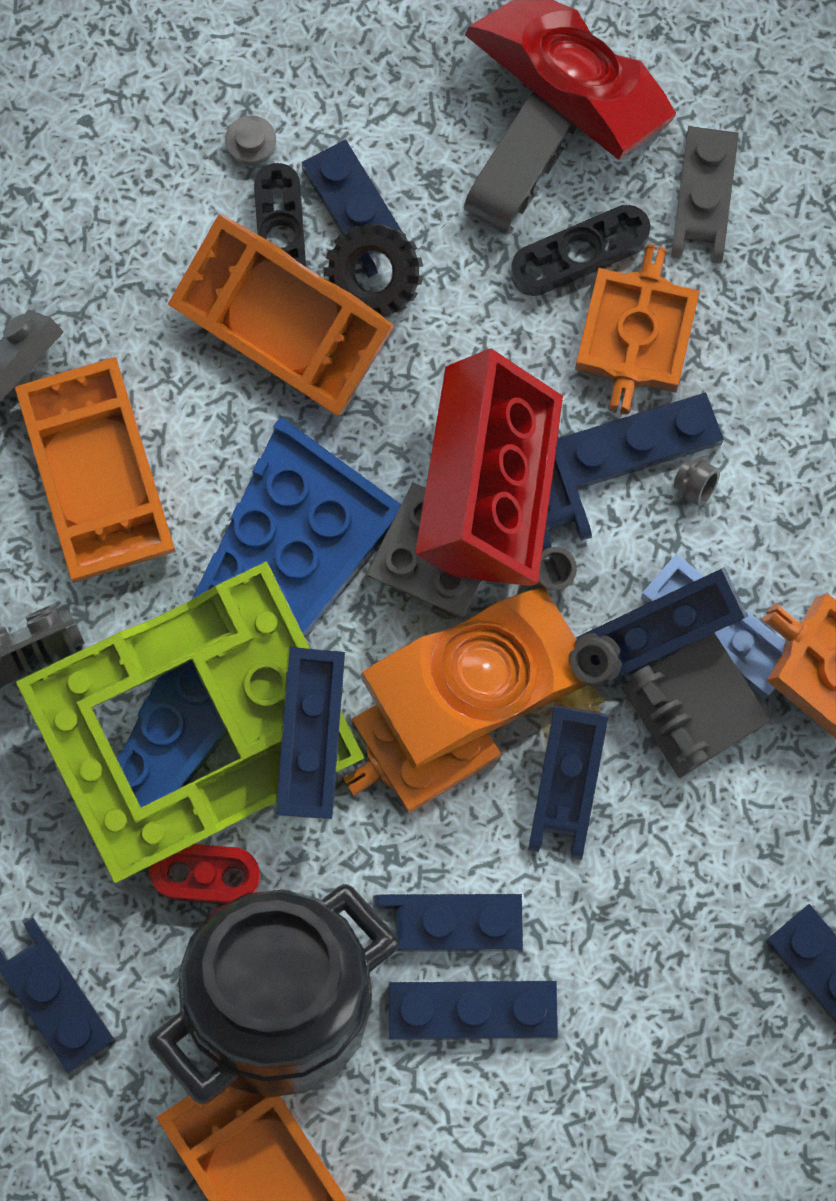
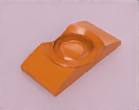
M218 214L167 304L337 416H342L394 328L392 323L348 291L317 275L280 247L221 214Z
M109 358L15 386L72 582L76 583L176 552L117 358Z
M544 588L526 591L500 600L467 621L447 630L422 636L362 671L360 675L413 769L586 686L582 683V680L576 677L569 664V654L576 647L575 643L577 640Z
M229 1086L205 1105L196 1103L188 1095L156 1117L208 1201H348L280 1096L265 1097Z

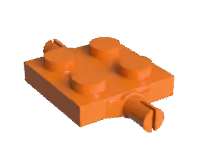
M647 245L645 247L640 272L620 273L598 268L575 370L605 376L615 382L610 404L608 405V410L613 413L617 412L621 395H624L620 414L627 415L630 413L635 387L649 386L676 393L679 386L700 290L674 285L665 278L660 277L665 255L667 254V250L661 246L658 247L654 264L651 262L655 245Z
M828 593L815 597L800 622L786 612L780 604L776 603L767 610V615L763 616L762 621L785 639V644L781 657L766 681L836 739V600Z
M374 705L352 718L354 728L366 745L369 762L346 776H342V780L353 797L381 780L384 785L395 792L407 813L410 814L501 759L502 754L488 733L413 769L377 705Z

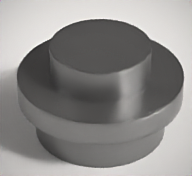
M241 117L235 120L226 132V148L230 156L241 164L257 165L263 163L272 156L276 148L274 128L267 120L261 117Z

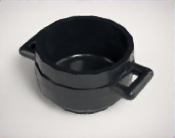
M349 884L338 886L322 900L284 889L246 893L215 909L190 937L179 968L180 1012L152 1033L149 1037L148 1045L183 1089L198 1104L205 1105L211 1102L229 1086L265 1097L306 1093L337 1076L360 1048L372 1005L369 973L396 952L399 948L400 940L395 932ZM342 911H345L371 939L372 942L365 948H363L347 919L340 915ZM187 1035L205 1067L211 1070L206 1076L202 1075L176 1044Z

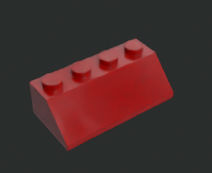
M492 348L445 366L415 555L453 577L532 586L538 584L563 395Z

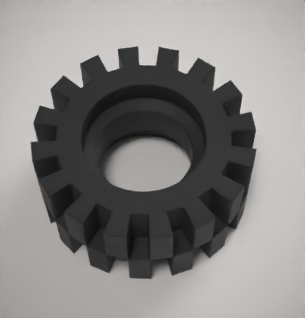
M382 224L355 226L348 229L347 234L339 235L334 240L336 246L334 249L328 250L325 257L329 259L328 267H323L324 277L328 276L331 283L348 291L383 317L400 313L407 308L406 304L409 301H414L418 294L415 292L418 285H422L423 276L419 275V267H423L422 258L417 257L415 250L418 248L413 241H408L405 238V233L390 228L391 226ZM369 251L381 252L389 259L392 265L391 281L379 292L365 290L360 286L355 276L357 261L363 254Z

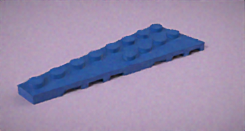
M280 417L273 426V433L261 458H258L254 466L252 478L240 503H237L230 517L231 522L217 552L213 553L193 598L267 561L304 637H306L385 538L401 504L287 420ZM192 661L156 679L147 700H144L138 712L137 722L123 751L117 757L140 807L148 805L186 786L227 735Z

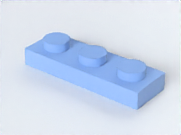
M676 554L642 592L641 599L649 603L704 576ZM746 610L748 617L715 632L750 688L766 700L775 689L766 680L783 653L785 641Z

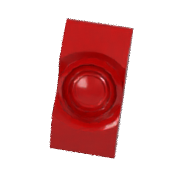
M512 0L470 25L465 33L468 39L618 160L665 128L676 115L666 94L642 61L614 54L604 41L591 34L578 10L557 1Z

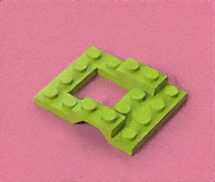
M267 561L212 587L172 610L147 622L118 632L16 682L114 883L276 802L288 648L310 649ZM192 661L240 759L148 805L140 807L92 708ZM342 712L340 713L336 772L364 759Z

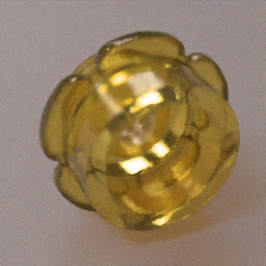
M591 684L556 700L555 704L601 713L598 706L606 702V697L600 698L596 688Z

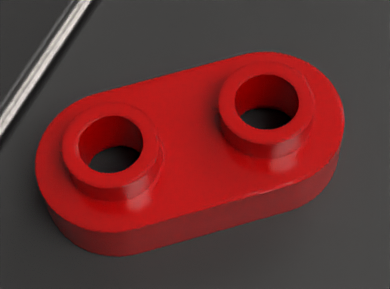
M193 844L149 867L150 879L156 890L165 898L174 901L225 905L246 893L257 892L261 884V872L256 859L246 850L237 847ZM178 863L185 864L189 868L188 877L180 883L169 879L170 868ZM231 868L240 869L244 873L243 882L237 887H228L223 882L225 872Z

